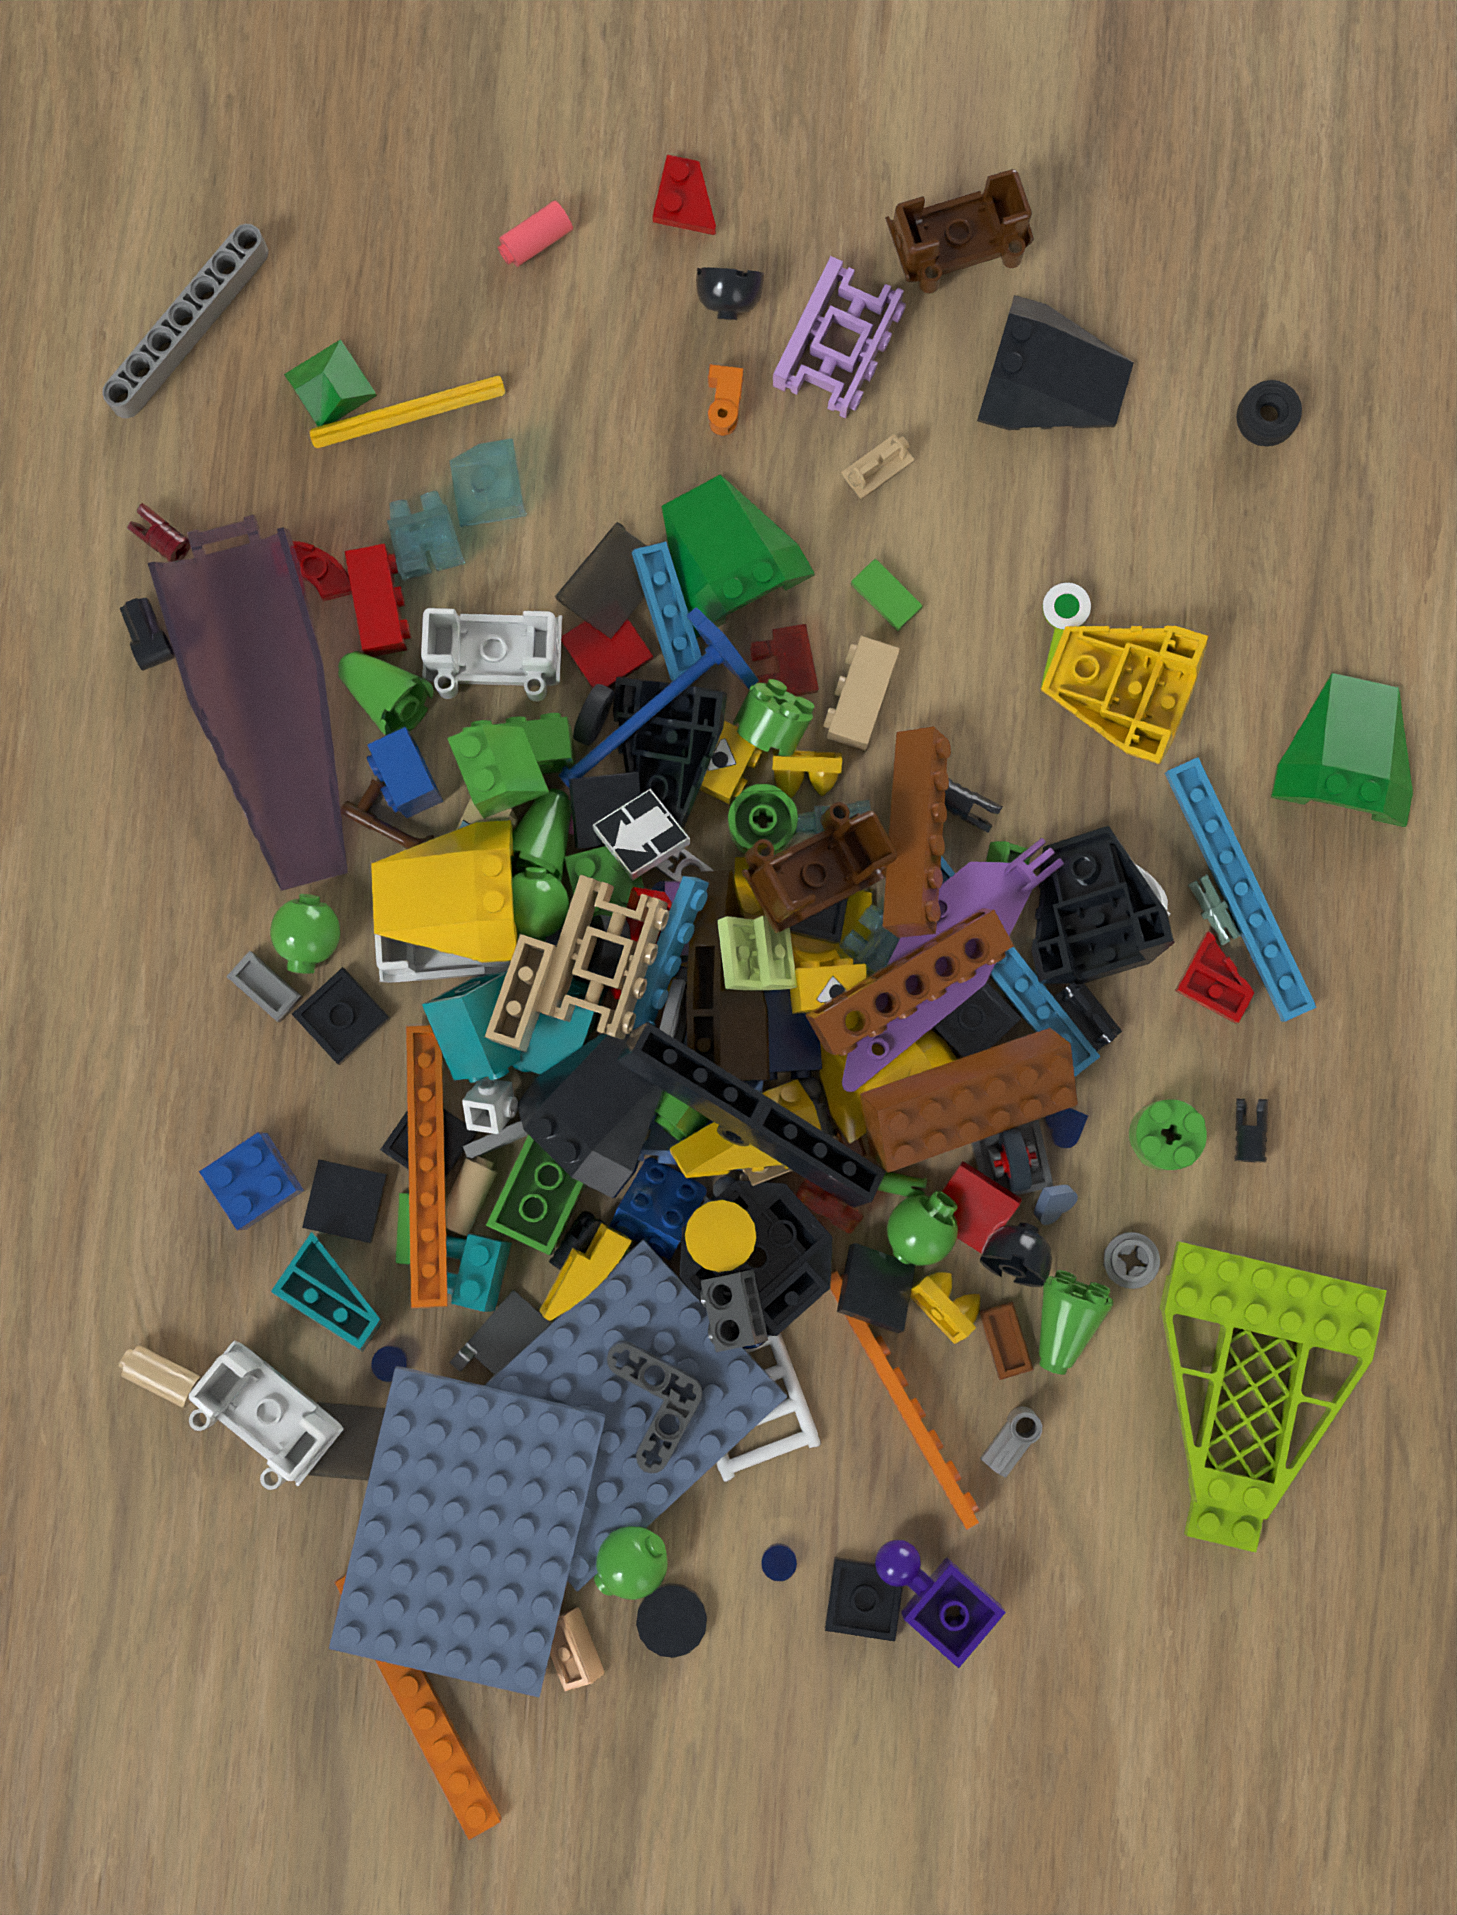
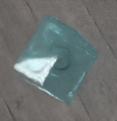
M513 439L481 443L449 460L460 527L527 516L517 452Z

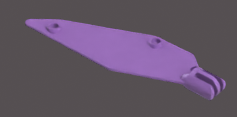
M1040 838L1011 863L969 862L939 888L938 903L941 916L939 921H937L936 934L900 938L887 965L982 908L994 909L1009 936L1032 889L1064 864L1063 861L1059 858L1036 877L1033 872L1055 854L1053 849L1049 848L1029 865L1024 862L1046 843L1043 838ZM970 939L965 946V952L968 957L973 955L976 950V943L973 939ZM944 957L939 958L936 962L935 969L938 975L946 970L947 962ZM995 964L982 965L975 970L977 974L970 980L963 983L956 981L946 987L947 993L934 1001H928L927 999L916 1006L918 1010L911 1016L904 1019L897 1017L887 1023L888 1028L883 1033L872 1038L866 1036L857 1042L858 1047L847 1054L842 1078L843 1089L847 1092L856 1091L986 984ZM914 974L906 980V990L908 993L914 991L917 987V978ZM885 992L881 993L876 999L875 1004L878 1011L883 1010L887 1006L888 997ZM872 1045H881L883 1054L880 1056L875 1055L871 1049Z

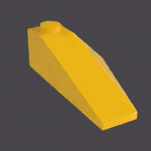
M798 1080L762 1093L821 1130L815 1106ZM715 1122L670 1148V1153L686 1178L724 1175L733 1169L751 1168L752 1172L764 1171L766 1166L783 1165L751 1144L744 1147L725 1140L718 1134L717 1128L719 1124Z

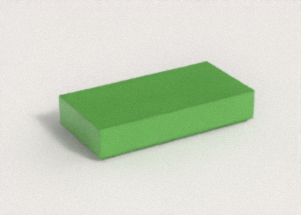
M876 558L851 581L850 585L897 631L909 622L923 607Z

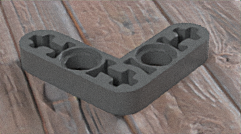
M618 1341L608 1351L607 1365L610 1370L616 1375L663 1399L636 1452L639 1468L650 1474L658 1473L667 1465L702 1398V1385L693 1375L628 1341ZM626 1349L630 1351L629 1358L632 1361L639 1363L640 1356L647 1360L640 1366L639 1375L636 1377L631 1374L634 1372L635 1367L628 1363H624L622 1367L617 1366V1358L613 1354L615 1352L622 1353ZM657 1365L664 1370L665 1378L662 1383L652 1385L646 1381L644 1373L650 1366ZM672 1373L678 1376L674 1380L675 1384L681 1387H685L688 1383L693 1385L692 1392L696 1394L694 1398L687 1397L685 1401L681 1400L679 1390L673 1387L670 1388L669 1394L663 1391L669 1385ZM666 1414L675 1415L680 1421L677 1431L673 1433L663 1432L659 1427V1421L662 1416ZM652 1433H655L661 1440L671 1442L669 1447L662 1442L658 1452V1456L662 1458L660 1462L654 1460L651 1464L646 1463V1455L643 1451H651L657 1438L650 1437Z

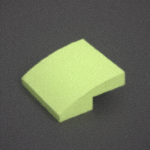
M726 916L717 920L726 989L781 990L797 987L790 928L775 934L766 916L753 920Z

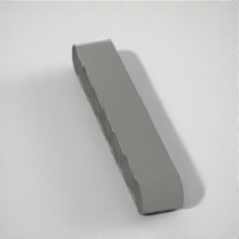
M242 224L233 230L105 383L102 391L103 398L117 416L131 418L139 413L266 261L269 250L261 232L256 226ZM248 242H257L254 247L244 249ZM235 267L232 273L222 274L226 268ZM214 292L210 299L201 300L205 293ZM193 317L188 325H180L184 318ZM171 343L167 350L159 351L162 344ZM150 368L148 374L143 377H137L140 370ZM128 393L125 401L116 403L118 396Z

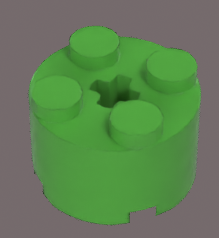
M769 679L767 684L756 683L751 685L733 720V725L738 724V734L755 747L766 752L771 747L781 749L778 755L790 756L794 754L813 718L812 712L815 706L811 701L803 697H796L787 692V687L782 682Z
M752 785L743 790L730 806L728 814L729 834L735 846L743 854H746L758 840L765 839L774 846L775 855L788 849L796 834L798 813L795 803L786 793L774 785ZM760 815H765L767 821H772L767 824V828L762 829L758 823H754L758 821Z
M1174 1099L1156 1101L1143 1107L1135 1114L1129 1128V1141L1138 1159L1146 1166L1156 1170H1178L1191 1166L1202 1154L1207 1140L1203 1116L1191 1105ZM1170 1128V1133L1174 1135L1172 1141L1166 1142V1137L1161 1135V1131Z

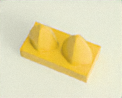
M773 749L772 770H774L777 787L790 798L799 790L805 771H808L812 786L821 796H824L832 789L839 773L842 771V754L838 752L795 750L793 755L780 756L778 754L781 749Z
M946 1272L934 1273L924 1277L912 1286L910 1298L956 1344L967 1338L976 1329L974 1322L980 1309V1294H968L951 1301L949 1296L952 1290V1274Z

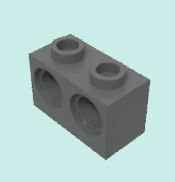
M754 1270L701 1281L700 1297L704 1308L707 1309L710 1323L708 1325V1336L711 1343L714 1344L715 1352L768 1341ZM725 1285L732 1292L730 1302L725 1299L723 1294ZM732 1321L736 1322L739 1326L738 1338L731 1331Z

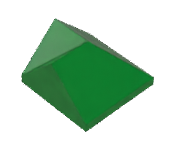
M341 339L284 374L317 427L336 422L377 396Z

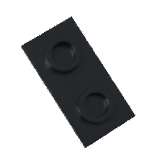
M1072 982L1054 996V999L1096 1052L1112 1042L1122 1032L1085 984H1075V982Z

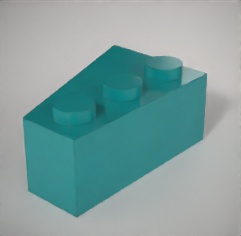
M313 1232L310 1233L271 1290L274 1295L362 1352H364L383 1323Z

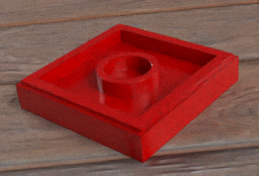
M616 601L561 636V643L592 689L596 684L610 688L616 684V677H627L654 659Z
M964 1161L960 1163L941 1191L952 1198L957 1205V1210L953 1214L958 1227L957 1239L981 1254L988 1237L1000 1227L1006 1225L1022 1201V1198Z

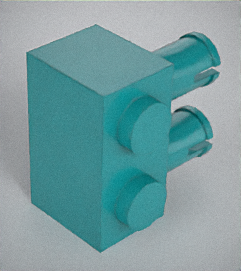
M468 1234L466 1240L446 1235L447 1257L460 1260L461 1263L458 1274L447 1272V1292L452 1296L451 1304L482 1312L495 1311L512 1243L479 1234Z

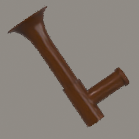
M374 779L370 781L371 784L358 805L347 800L341 808L340 813L370 830L378 832L406 849L434 839L432 834L426 838L413 837L369 812L379 796L381 788L384 787V785Z

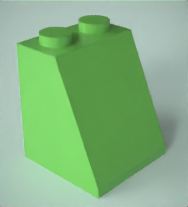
M481 724L447 738L472 801L484 819L549 793L523 727Z

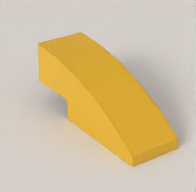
M601 1223L585 1254L572 1248L539 1310L542 1316L551 1321L586 1298L615 1268L632 1241L625 1234Z

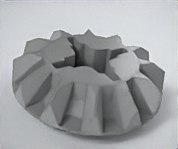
M1125 1232L1112 1238L1104 1250L1103 1266L1109 1278L1116 1284L1124 1288L1136 1289L1149 1284L1155 1278L1160 1266V1256L1157 1247L1148 1237L1140 1233ZM1136 1245L1135 1258L1144 1263L1145 1266H1132L1128 1270L1127 1275H1125L1127 1271L1125 1269L1126 1262L1122 1261L1118 1254L1130 1255Z

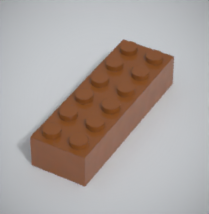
M1051 1028L860 1093L870 1155L888 1173L1078 1105L1071 1043Z

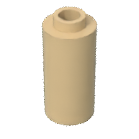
M476 1156L473 1160L465 1159L446 1199V1228L468 1236L498 1173L492 1169L493 1162L481 1156Z
M138 1345L134 1350L129 1348L119 1363V1368L123 1369L121 1377L184 1409L191 1402L189 1400V1393L202 1378V1376L141 1345Z

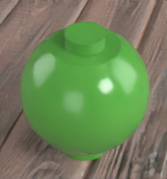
M527 867L525 872L512 877L514 922L517 927L518 939L520 934L546 942V936L555 934L565 923L569 910L567 892L556 877L546 873L547 870L545 868Z
M299 894V899H293L283 904L277 910L271 922L270 936L272 944L277 953L288 960L287 970L292 972L314 973L316 964L328 959L334 953L340 941L341 930L338 917L330 906L320 902V897L317 895Z
M936 1190L931 1197L927 1195L908 1197L894 1208L888 1220L887 1234L890 1245L893 1248V1254L899 1261L904 1264L931 1265L941 1261L951 1252L958 1235L957 1221L953 1215L957 1210V1205L953 1199L945 1193Z
M640 1526L621 1527L610 1533L602 1542L597 1553L596 1568L598 1573L594 1576V1581L598 1589L607 1596L615 1595L628 1600L641 1599L652 1594L661 1585L667 1572L668 1557L663 1540L652 1531Z

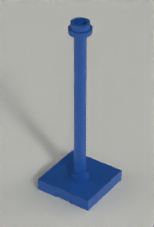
M697 607L688 613L686 617L708 644V647L705 649L706 654L570 770L565 765L562 768L563 771L558 776L568 788L569 779L583 777L715 663L718 666L723 663L748 689H750L751 685L759 682V679L726 635Z

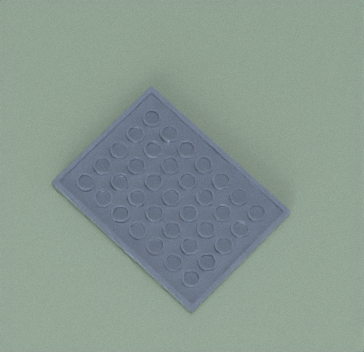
M644 1238L619 1261L596 1289L570 1310L556 1318L484 1385L606 1414L567 1579L577 1592L598 1573L596 1568L597 1553L602 1542L610 1533L621 1527L628 1526L647 1528L787 1398V1394L744 1347L715 1352L714 1344L711 1343L708 1336V1325L710 1323L707 1309L704 1308L701 1302ZM618 1341H628L693 1375L702 1385L701 1401L667 1465L658 1473L650 1474L639 1468L636 1452L663 1399L616 1375L610 1370L607 1365L608 1351ZM624 1349L622 1353L615 1352L613 1356L617 1358L616 1365L622 1367L624 1363H628L634 1366L635 1370L631 1374L638 1377L640 1366L647 1359L640 1356L639 1363H636L629 1358V1350ZM653 1365L645 1370L644 1377L649 1384L658 1385L664 1380L665 1372L660 1366ZM672 1373L669 1385L663 1391L669 1394L670 1388L673 1387L679 1390L681 1400L685 1401L687 1397L694 1398L696 1394L692 1392L693 1385L688 1383L685 1387H681L675 1384L674 1380L678 1376ZM672 1414L662 1416L659 1421V1427L665 1433L677 1431L680 1425L678 1418ZM652 1433L650 1437L657 1438L651 1451H643L646 1455V1463L651 1464L654 1460L660 1462L662 1458L658 1456V1452L662 1442L668 1447L671 1442L661 1440L655 1433Z
M396 1366L329 1649L540 1697L606 1414Z

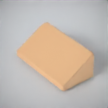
M579 1607L559 1614L550 1656L564 1691L592 1684L604 1675V1669Z

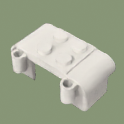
M427 608L423 612L422 677L427 681L434 682L438 693L445 699H451L457 695L459 684L524 686L530 700L541 701L547 694V686L560 683L562 615L555 618L554 614L550 611H524L523 616L460 614L458 616L455 609ZM444 683H451L449 688L441 689ZM532 686H541L536 692L530 691Z
M374 934L376 964L379 968L380 982L392 983L481 976L507 971L511 962L482 963L466 957Z
M238 1341L231 1343L189 1393V1400L199 1408L190 1414V1426L194 1430L202 1431L213 1426L217 1420L226 1425L268 1460L266 1464L269 1465V1468L262 1472L260 1481L262 1486L269 1490L276 1489L285 1483L286 1480L295 1481V1485L299 1486L344 1430L342 1425L252 1350ZM201 1413L207 1418L206 1424L200 1420ZM271 1471L278 1475V1482L271 1479Z

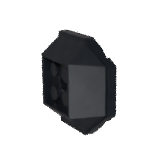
M734 1181L713 1201L725 1200L733 1202L748 1212L755 1225L756 1242L754 1247H760L765 1251V1263L760 1267H752L745 1262L734 1270L723 1272L705 1269L694 1261L687 1249L685 1239L686 1224L682 1228L679 1278L701 1302L702 1280L754 1270L767 1335L778 1336L830 1289L833 1237L786 1184L762 1182L752 1186L750 1181ZM725 1285L723 1294L725 1299L730 1302L732 1292ZM732 1321V1333H739V1326L736 1322Z

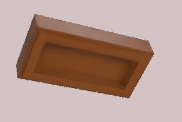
M1010 1301L980 1310V1319L999 1380L1034 1370L1014 1303Z

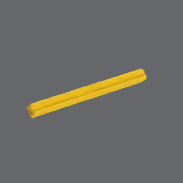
M500 376L490 377L312 428L309 430L311 442L315 448H321L503 396L505 388Z

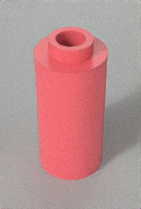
M554 200L499 237L501 245L497 248L508 265L513 262L519 267L571 232L573 226L564 209Z

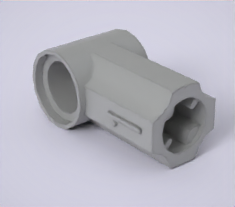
M1024 1406L1014 1408L1009 1413L1007 1422L980 1459L999 1475L1006 1478L1031 1443L1036 1442L1042 1434V1423L1036 1413ZM1023 1417L1033 1419V1427L1029 1432L1019 1433L1016 1431V1423L1019 1419Z

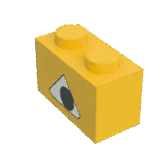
M724 720L722 733L699 790L730 805L733 797H737L745 789L748 780L743 777L749 766L752 768L756 767L763 750L742 738L737 732L738 727Z
M853 958L833 960V966L820 967V961L800 962L799 968L795 969L797 987L790 989L792 1014L811 1012L866 979V964L854 965Z

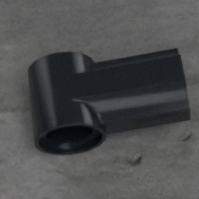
M135 598L125 602L119 609L132 639L130 647L140 669L144 671L174 659L173 648L165 632L160 629L157 617L148 598Z

